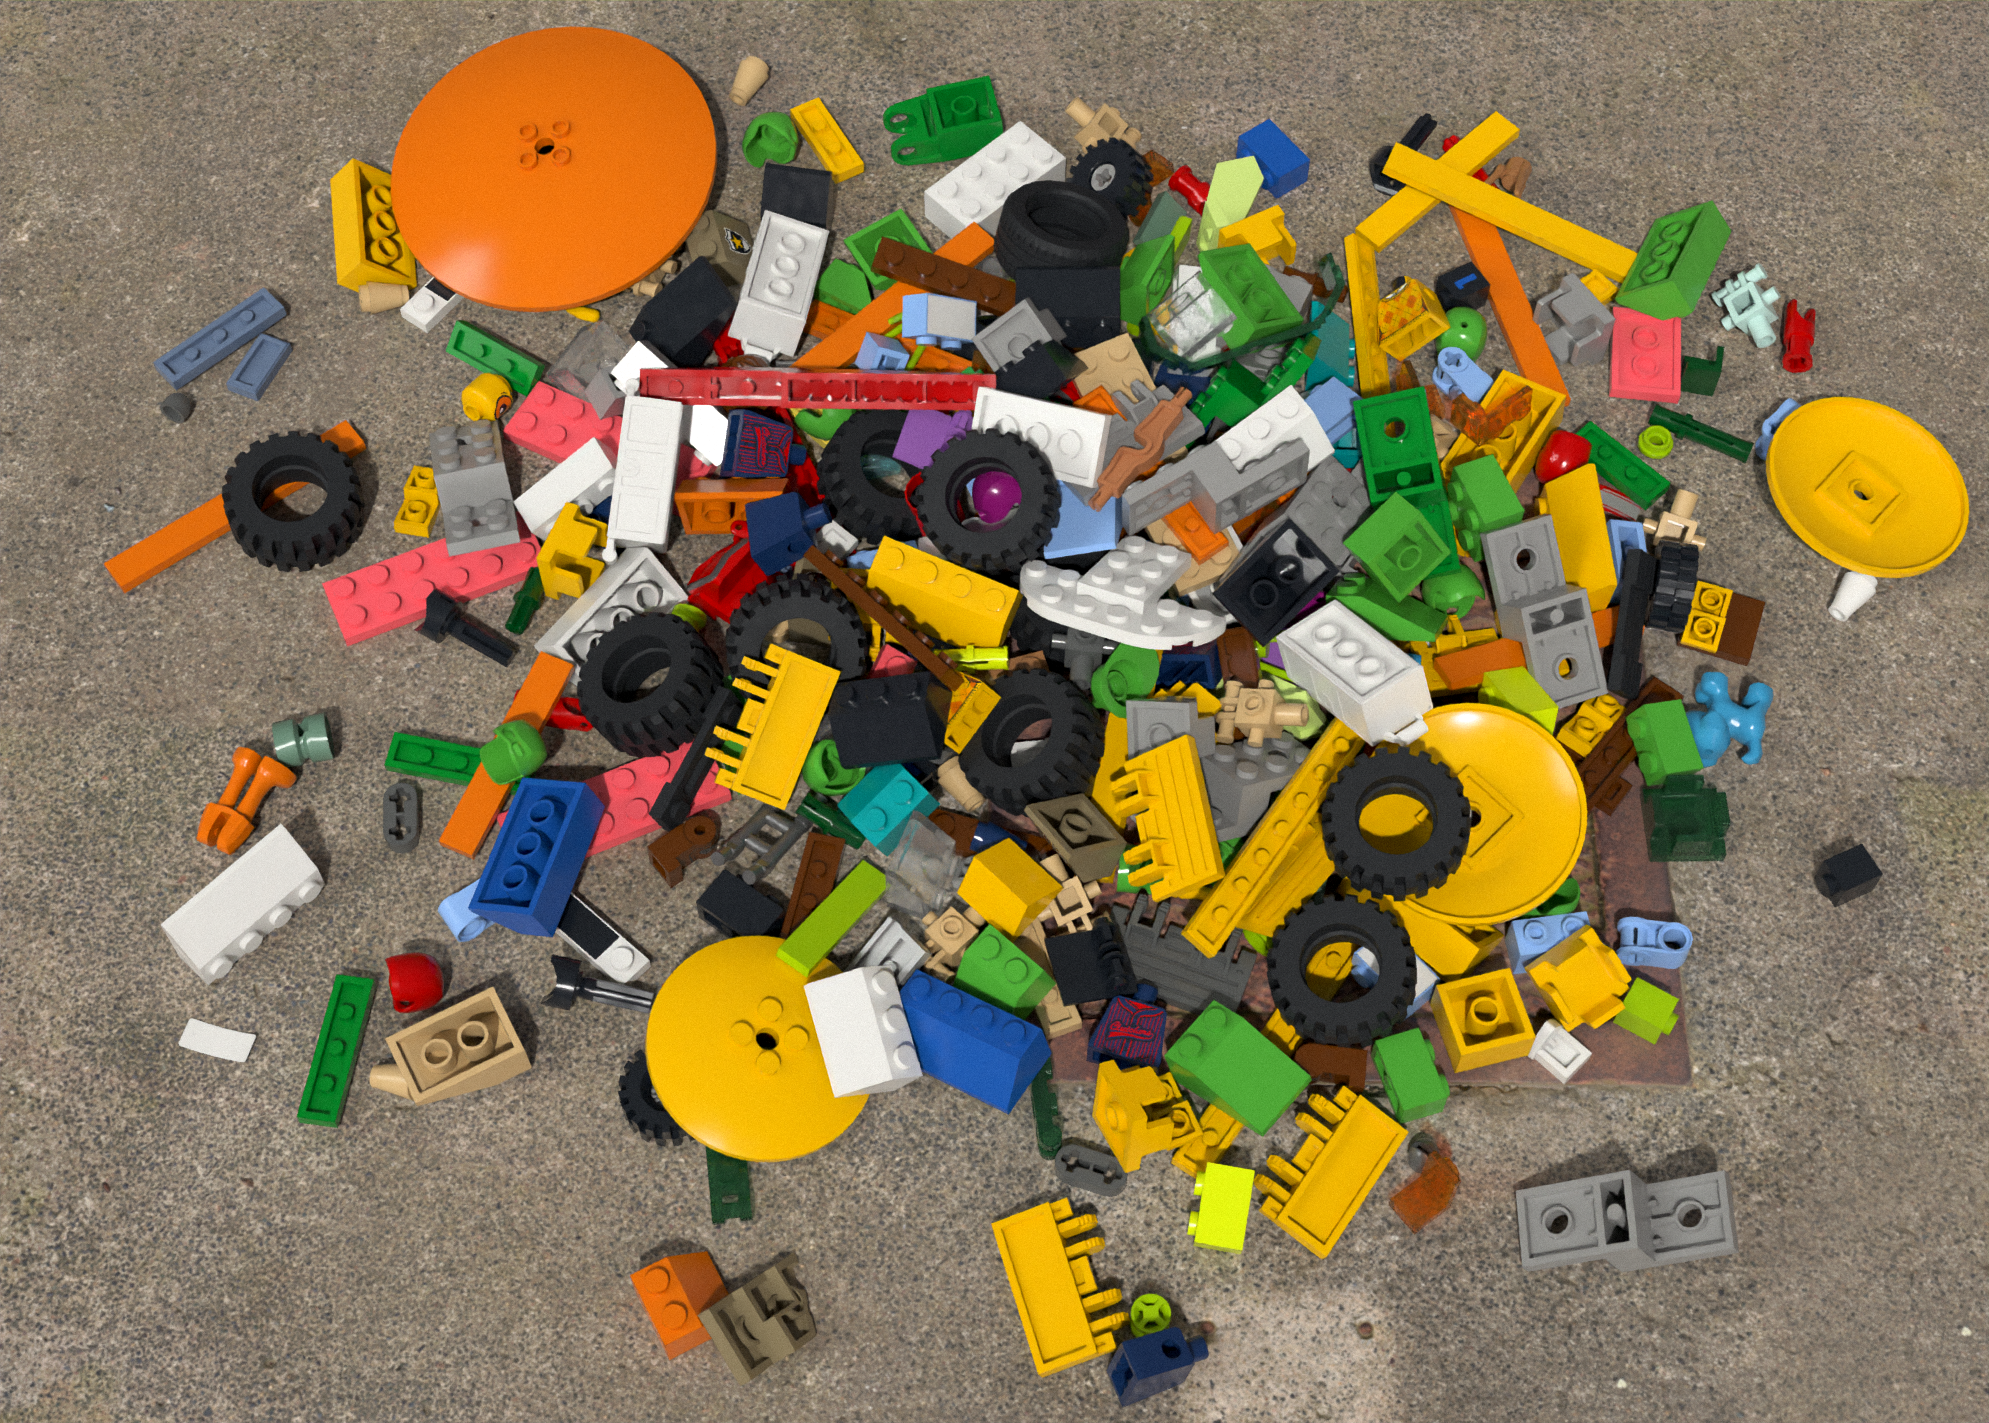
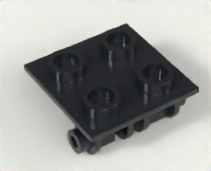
M1107 917L1096 919L1094 927L1090 931L1044 939L1063 1007L1114 998L1116 995L1125 996L1138 993L1118 925L1115 926L1113 922H1109Z

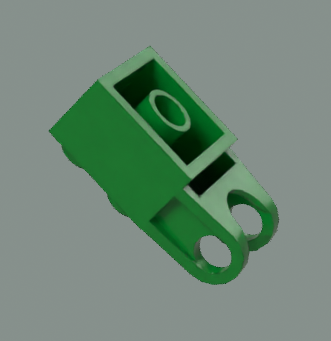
M989 75L927 88L926 94L896 103L887 108L882 119L885 128L889 132L905 134L891 145V156L900 165L937 163L973 156L1003 134L1002 119ZM898 114L907 116L903 121H890L893 116ZM902 148H915L912 153L907 155L898 153Z

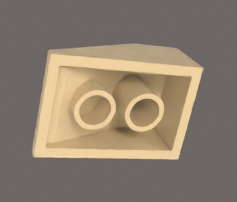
M494 987L484 990L385 1038L417 1106L492 1087L532 1068Z

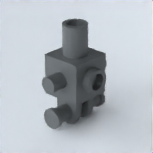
M1068 626L1067 635L1053 633L1051 648L1065 649L1064 667L1071 668L1069 682L1078 690H1086L1091 687L1093 671H1096L1102 665L1103 654L1112 655L1119 642L1106 640L1104 637Z

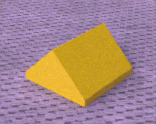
M1007 838L974 856L957 894L989 924L1013 943L1064 888L1010 838Z

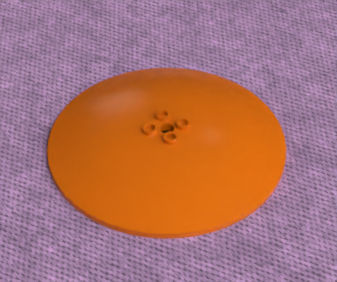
M570 26L527 32L500 41L470 56L439 80L414 110L401 134L392 164L390 186L395 220L405 243L421 266L439 283L458 295L493 308L519 312L559 311L584 306L617 294L641 281L671 257L688 238L708 203L714 185L718 150L716 131L708 105L693 79L676 61L651 44L627 34L593 27ZM547 145L554 146V149L549 154H539L542 147Z

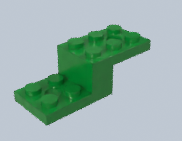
M1311 332L1304 340L1298 337L1286 352L1287 357L1283 361L1282 367L1276 364L1265 378V382L1236 360L1228 368L1222 365L1211 378V384L1205 391L1206 394L1201 391L1189 406L1190 411L1203 423L1204 429L1214 416H1217L1233 428L1290 385L1294 386L1314 362L1322 340ZM1193 440V441L1190 442L1189 444L1185 445V447L1187 448V450L1189 449V447L1193 444V442H1194L1195 440Z
M1421 386L1353 401L1370 501L1374 511L1397 492L1422 513L1451 551L1423 580L1462 573L1445 479L1438 458L1425 387ZM1398 421L1405 425L1404 433L1397 438L1389 437L1385 433L1387 426L1392 422Z

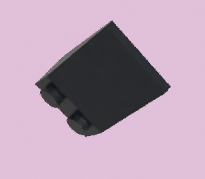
M699 256L642 307L629 329V333L636 343L648 340L678 368H699L738 303L707 258Z
M1289 518L1276 526L1212 594L1250 635L1264 647L1340 571Z

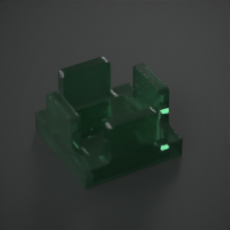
M1668 775L1662 788L1642 789L1640 801L1649 862L1724 861L1727 855L1724 838L1730 827L1726 792H1717V788H1702L1705 783L1704 775Z

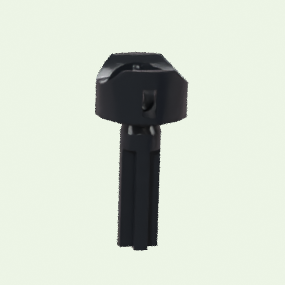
M1428 113L1420 116L1401 140L1400 144L1418 151L1436 128L1437 121L1432 120L1431 115ZM1389 145L1381 147L1369 161L1374 189L1384 195L1394 196L1407 184L1382 173L1394 147Z
M438 588L426 598L425 621L414 629L415 631L438 644L451 635L505 667L510 665L511 660L517 653L516 649L469 621L460 618L463 607L462 602Z
M552 955L550 962L554 966L557 976L556 987L543 997L542 1005L570 1011L572 1002L576 1001L579 996L585 1000L649 1014L654 991L592 977H582L583 972L580 971L581 960Z

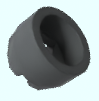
M173 393L161 403L160 410L171 421L183 423L190 414L191 403L185 394Z
M1428 1139L1414 1142L1407 1155L1409 1166L1415 1172L1421 1174L1434 1171L1440 1160L1438 1146ZM1418 1148L1424 1149L1426 1152L1432 1155L1434 1159L1432 1160L1426 1153L1419 1150Z

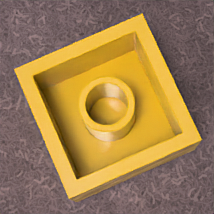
M1510 968L1436 985L1430 1006L1454 1073L1529 1055L1536 1036Z

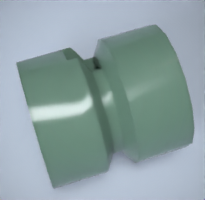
M325 712L304 716L301 723L294 719L273 722L272 732L279 763L285 767L302 766L305 759H310L313 763L335 758L331 728Z

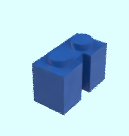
M1270 119L1238 137L1236 158L1255 157L1264 177L1262 188L1268 190L1276 199L1307 181L1310 159Z

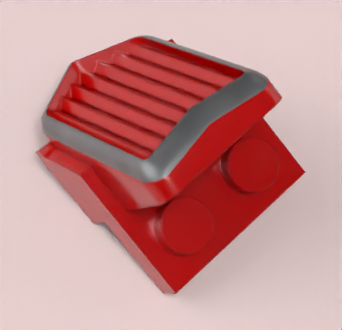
M745 538L717 551L695 569L686 587L687 592L691 594L687 601L716 621L720 617L730 624L729 618L733 609L740 608V599L747 592L752 595L757 591V584L766 580L768 585L777 582L776 576L783 574L778 571L770 576H766L751 557L749 539Z

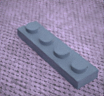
M263 287L154 361L153 364L156 371L177 391L287 315L285 308Z

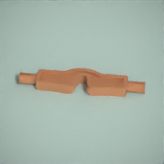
M1180 387L1170 402L1161 400L1154 410L1134 429V439L1145 447L1144 449L1137 450L1123 446L1117 450L1107 468L1097 479L1098 491L1088 501V505L1093 510L1096 509L1097 512H1100L1111 496L1120 498L1126 488L1131 485L1139 474L1151 469L1161 459L1165 450V441L1183 420L1182 408L1192 398V393L1187 388Z

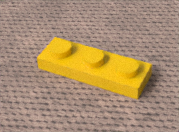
M819 97L790 109L792 121L826 171H832V180L835 184L864 172L863 161Z

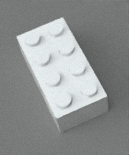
M1019 121L924 191L925 217L951 239L973 222H976L993 238L996 235L1003 205L1007 197L1021 186L1031 182L1045 180L1065 182L1066 158L1023 122Z

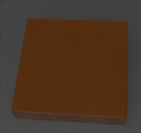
M1732 593L1716 653L1681 644L1682 634L1679 635L1677 646L1747 666L1753 651L1765 602Z

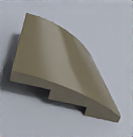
M794 1253L698 1314V1317L740 1386L751 1381L771 1365L797 1351L817 1336L813 1319L808 1311L806 1291L798 1289L793 1269L798 1264V1260Z

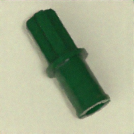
M533 567L529 568L522 587L513 596L516 603L505 624V628L516 635L523 634L533 611L538 610L541 606L540 599L544 588L538 567H535V569Z
M810 793L806 794L795 812L822 828L824 835L828 832L834 837L846 839V844L853 849L858 850L866 840V837L849 819L839 814L841 812L840 809L837 808L836 811L811 796Z

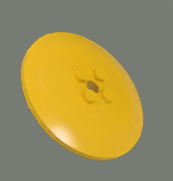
M1823 398L1794 410L1781 423L1770 441L1766 457V474L1769 489L1778 510L1791 529L1806 544L1832 562L1849 570L1874 577H1911L1936 568L1961 543L1969 520V499L1963 477L1943 445L1923 426L1903 413L1886 405L1861 398ZM1857 490L1862 492L1866 496L1867 500H1862L1859 497H1857L1854 491Z
M1480 703L1450 704L1429 710L1422 715L1429 731L1405 747H1410V755L1418 756L1420 751H1424L1432 755V763L1436 765L1441 761L1450 768V776L1452 778L1458 777L1464 786L1463 795L1468 797L1471 810L1479 814L1481 821L1475 827L1470 828L1466 855H1463L1461 865L1456 873L1448 875L1446 884L1439 889H1436L1434 886L1429 888L1428 895L1416 899L1415 894L1406 895L1405 901L1399 902L1427 918L1458 926L1493 925L1518 918L1534 910L1555 894L1569 877L1580 856L1587 828V803L1584 787L1577 768L1565 749L1549 732L1534 721L1514 711ZM1383 740L1376 749L1387 747L1388 754L1398 753V746L1400 745ZM1375 750L1370 757L1375 756ZM1392 794L1373 800L1362 810L1359 828L1363 839L1375 849L1389 854H1405L1419 849L1429 840L1433 830V821L1430 812L1419 801L1405 795Z
M742 936L722 940L697 951L687 958L672 972L660 989L650 1011L645 1036L646 1061L652 1084L663 1106L675 1122L689 1135L710 1149L726 1156L753 1162L788 1161L804 1157L829 1145L853 1123L870 1095L834 1098L804 986L808 983L843 972L834 963L825 958L808 977H805L776 956L778 948L786 939L770 936ZM760 1033L772 1035L776 1041V1047L772 1050L762 1049L757 1044L756 1035Z

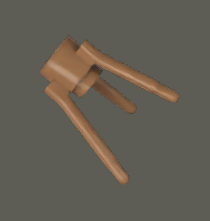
M1512 157L1508 160L1506 166L1499 164L1495 172L1484 183L1492 185L1498 178H1501L1503 187L1509 191H1514V196L1521 199L1526 187L1525 184L1532 172L1531 163L1522 157Z

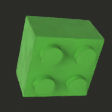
M1493 454L1453 467L1450 483L1447 485L1452 522L1458 531V540L1462 549L1468 551L1473 561L1477 562L1485 559L1480 533L1522 521L1524 509Z
M1397 492L1343 542L1371 579L1398 603L1451 553L1422 513Z

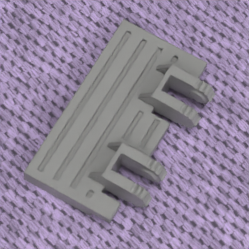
M1136 379L1130 383L1132 394L1139 400V403L1135 405L1120 391L1112 394L1114 405L1128 421H1125L1118 413L1111 417L1102 472L1107 468L1120 447L1125 446L1137 450L1145 448L1135 441L1134 429L1154 410L1161 400L1170 402L1174 397V394L1165 385L1151 392L1141 381ZM1186 406L1182 408L1184 418L1165 441V450L1159 461L1205 434L1203 423ZM1062 481L1085 506H1088V501L1099 489V487L1091 488Z

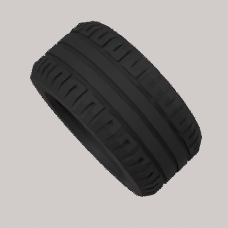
M1035 181L1021 186L1005 200L993 247L1000 266L1007 275L1016 281V267L1121 266L1129 238V231L1124 217L1117 207L1093 190L1063 181Z

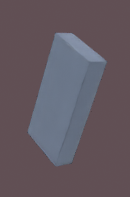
M260 333L227 381L228 390L259 401L293 351L291 344Z

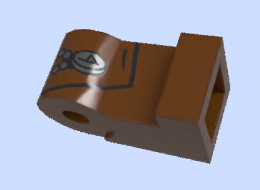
M696 816L680 824L647 846L649 862L670 888L683 881L682 869L697 859L710 857L718 847L716 826L708 817Z
M1310 1043L1301 1046L1296 1051L1293 1061L1311 1076L1312 1081L1308 1085L1319 1081L1342 1084L1357 1096L1361 1095L1365 1088L1368 1050Z

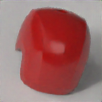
M1554 431L1550 435L1545 447H1542L1538 454L1535 465L1536 479L1545 485L1554 479L1589 464L1588 461L1592 450L1591 443L1587 439L1568 431Z
M411 952L394 955L385 959L389 970V987L393 997V1006L397 1012H419L427 1010L441 1001L444 990V975L435 957L422 952ZM400 1001H408L409 1005H402Z

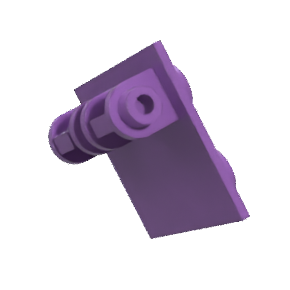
M909 410L892 457L921 469L924 466L931 468L934 461L930 456L937 449L942 453L950 446L946 441L954 436L959 441L967 438L966 431L972 429V412L970 410H959V412L954 413L953 417L936 410Z

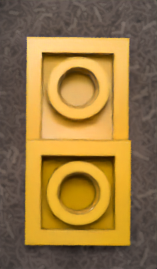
M414 465L403 488L405 499L394 520V529L396 533L429 538L441 504L433 476V468Z
M1698 580L1694 589L1695 594L1691 603V612L1688 614V622L1685 625L1680 643L1716 653L1733 590Z
M1608 694L1588 699L1583 702L1578 713L1561 728L1556 739L1586 758L1624 713L1626 708Z
M1171 1072L1158 1076L1167 1091L1166 1099L1142 1106L1147 1114L1149 1122L1165 1117H1171L1174 1122L1171 1146L1166 1150L1169 1151L1202 1138L1204 1134L1188 1100L1184 1101Z

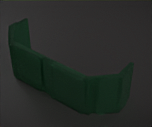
M1332 253L1326 254L1318 261L1327 293L1313 322L1196 362H1191L1158 346L1148 316H1144L1138 322V326L1141 332L1139 339L1145 357L1171 370L1176 371L1180 369L1183 375L1189 374V376L1233 362L1234 360L1242 359L1252 351L1258 350V352H1262L1294 341L1298 337H1306L1310 332L1314 334L1326 323L1325 318L1331 314L1345 286L1339 265H1335Z

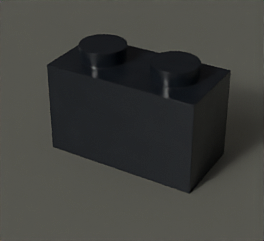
M726 869L721 872L696 901L699 918L729 939L742 936L777 937L782 931L785 911L783 904L777 898L770 894L764 896L754 889L753 884H747L741 874L735 876Z

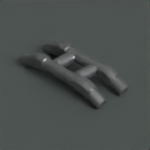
M815 792L813 795L814 798L824 804L828 801L826 797L818 792ZM763 803L738 833L711 855V860L714 865L721 866L737 858L744 850V847L761 856L742 875L743 880L747 884H753L768 876L781 858L814 823L800 814L794 819L793 823L778 814L780 808ZM765 824L783 833L773 846L755 836Z

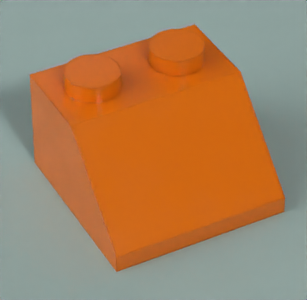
M707 1251L667 1256L630 1275L634 1290L669 1360L712 1339L698 1314L729 1293Z

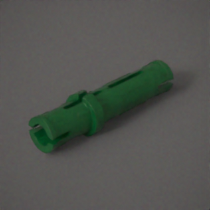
M1656 404L1648 424L1666 428L1669 432L1676 434V438L1679 440L1686 438L1740 460L1742 463H1746L1754 445L1753 442L1750 443L1692 419L1693 415L1689 413L1684 416L1662 407L1660 404Z

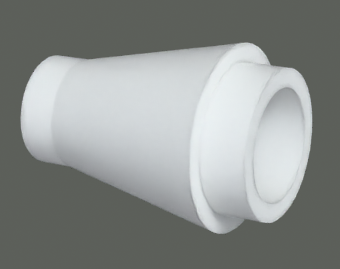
M1855 571L1845 573L1834 601L1828 609L1829 613L1837 620L1847 621L1857 609L1876 594L1875 587L1878 584L1876 578Z

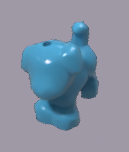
M1706 672L1702 675L1701 682L1696 686L1695 699L1698 703L1706 705L1708 710L1707 712L1690 710L1685 713L1704 768L1716 765L1718 759L1722 757L1730 745V738L1748 747V752L1741 757L1745 764L1759 763L1763 755L1761 741L1766 728L1765 715L1774 696L1771 687L1759 682L1751 684L1747 695L1743 696L1741 705H1739L1729 697L1728 677L1725 674Z

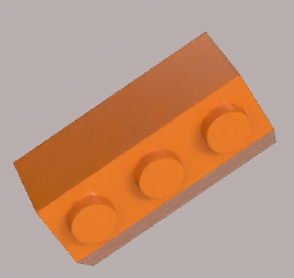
M699 477L694 480L682 481L675 492V502L686 535L732 534L730 526L734 521L743 520L747 522L745 504L791 493L792 490L789 478L766 477L765 479H746L743 477H732L730 479L712 480L706 477ZM740 525L736 527L737 530L742 528Z

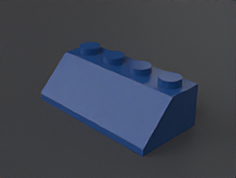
M534 778L521 779L468 909L471 912L520 934L553 938L605 808V805L586 783Z
M917 969L899 992L921 1071L1008 1115L1052 1054L1041 1028Z

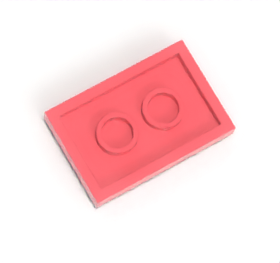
M1613 307L1611 314L1616 320L1610 336L1609 397L1678 404L1681 396V318L1674 317L1663 321L1631 308Z

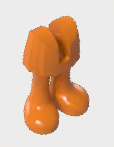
M238 747L232 755L234 769L228 785L217 804L212 802L206 804L196 837L197 841L210 847L217 844V849L228 855H232L254 829L251 822L267 792L274 786L290 788L297 779V776L281 763L268 756H264L262 759L258 753L245 747ZM251 776H255L236 810H233L247 781Z

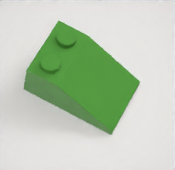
M1251 244L1201 251L1198 258L1217 330L1234 355L1241 356L1284 347L1304 319Z
M1362 573L1345 574L1344 578H1340L1326 594V605L1336 599L1388 640L1435 642L1448 623L1447 615L1408 595L1398 603L1371 578H1365V574Z
M1215 1000L1210 1003L1164 1055L1176 1082L1262 1137L1312 1081L1311 1076L1248 1021Z

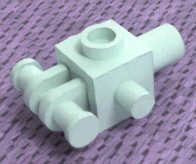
M1758 263L1749 272L1745 273L1742 271L1738 273L1737 281L1734 282L1732 279L1726 281L1724 288L1717 292L1714 291L1711 295L1719 307H1722L1725 303L1730 313L1721 319L1725 329L1729 331L1737 326L1749 337H1753L1757 347L1764 348L1770 346L1776 340L1775 333L1770 324L1779 318L1772 303L1781 298V295L1774 286L1764 291L1756 284L1761 279L1768 277L1763 266Z

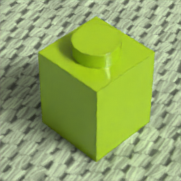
M1637 977L1623 1001L1625 1009L1616 1015L1613 1023L1655 1045L1661 1033L1669 1036L1678 1020L1679 1015L1674 1013L1673 1010L1679 999Z

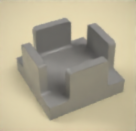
M1571 273L1562 278L1558 290L1538 300L1533 321L1538 325L1551 318V321L1559 328L1544 337L1552 357L1558 364L1563 365L1570 361L1574 366H1578L1588 360L1593 366L1604 358L1616 319L1574 273Z
M1028 297L974 336L972 341L995 372L1011 360L1014 364H1017L1025 358L1022 351L1035 341L1039 340L1044 344L1054 339L1062 345L1060 341L1067 336L1049 309L1045 308L1039 311Z
M1162 696L1153 699L1134 698L1126 700L1128 760L1186 734L1195 738L1199 760L1203 756L1215 753L1214 717L1205 716L1198 718L1196 697Z

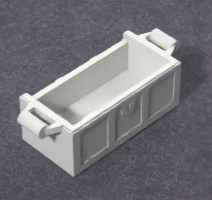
M768 210L764 211L745 273V280L737 301L738 305L728 332L729 337L740 340L744 355H754L762 358L768 365L780 353L791 357L794 356L806 323L829 235L828 230Z
M629 378L625 382L627 396L625 397L607 531V546L602 553V557L608 565H614L618 560L616 547H648L651 552L665 553L668 546L685 418L682 402L639 397L640 385L635 378Z
M1336 599L1276 636L1287 677L1301 689L1306 690L1312 698L1372 747L1383 740L1405 747L1429 731L1422 715L1431 710L1433 704L1423 666Z

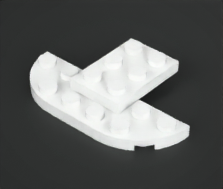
M1126 535L1117 544L1116 549H1111L1084 576L1074 570H1063L1049 566L1040 560H1033L1031 562L1029 559L1025 562L1020 572L1019 591L1027 598V606L1032 611L1050 621L1127 645L1147 649L1172 650V645H1184L1189 641H1193L1192 646L1195 647L1216 639L1226 629V618L1213 615L1208 610H1196L1180 605L1174 600L1160 599L1191 567L1192 554L1179 551L1174 546H1162L1148 542L1139 536Z

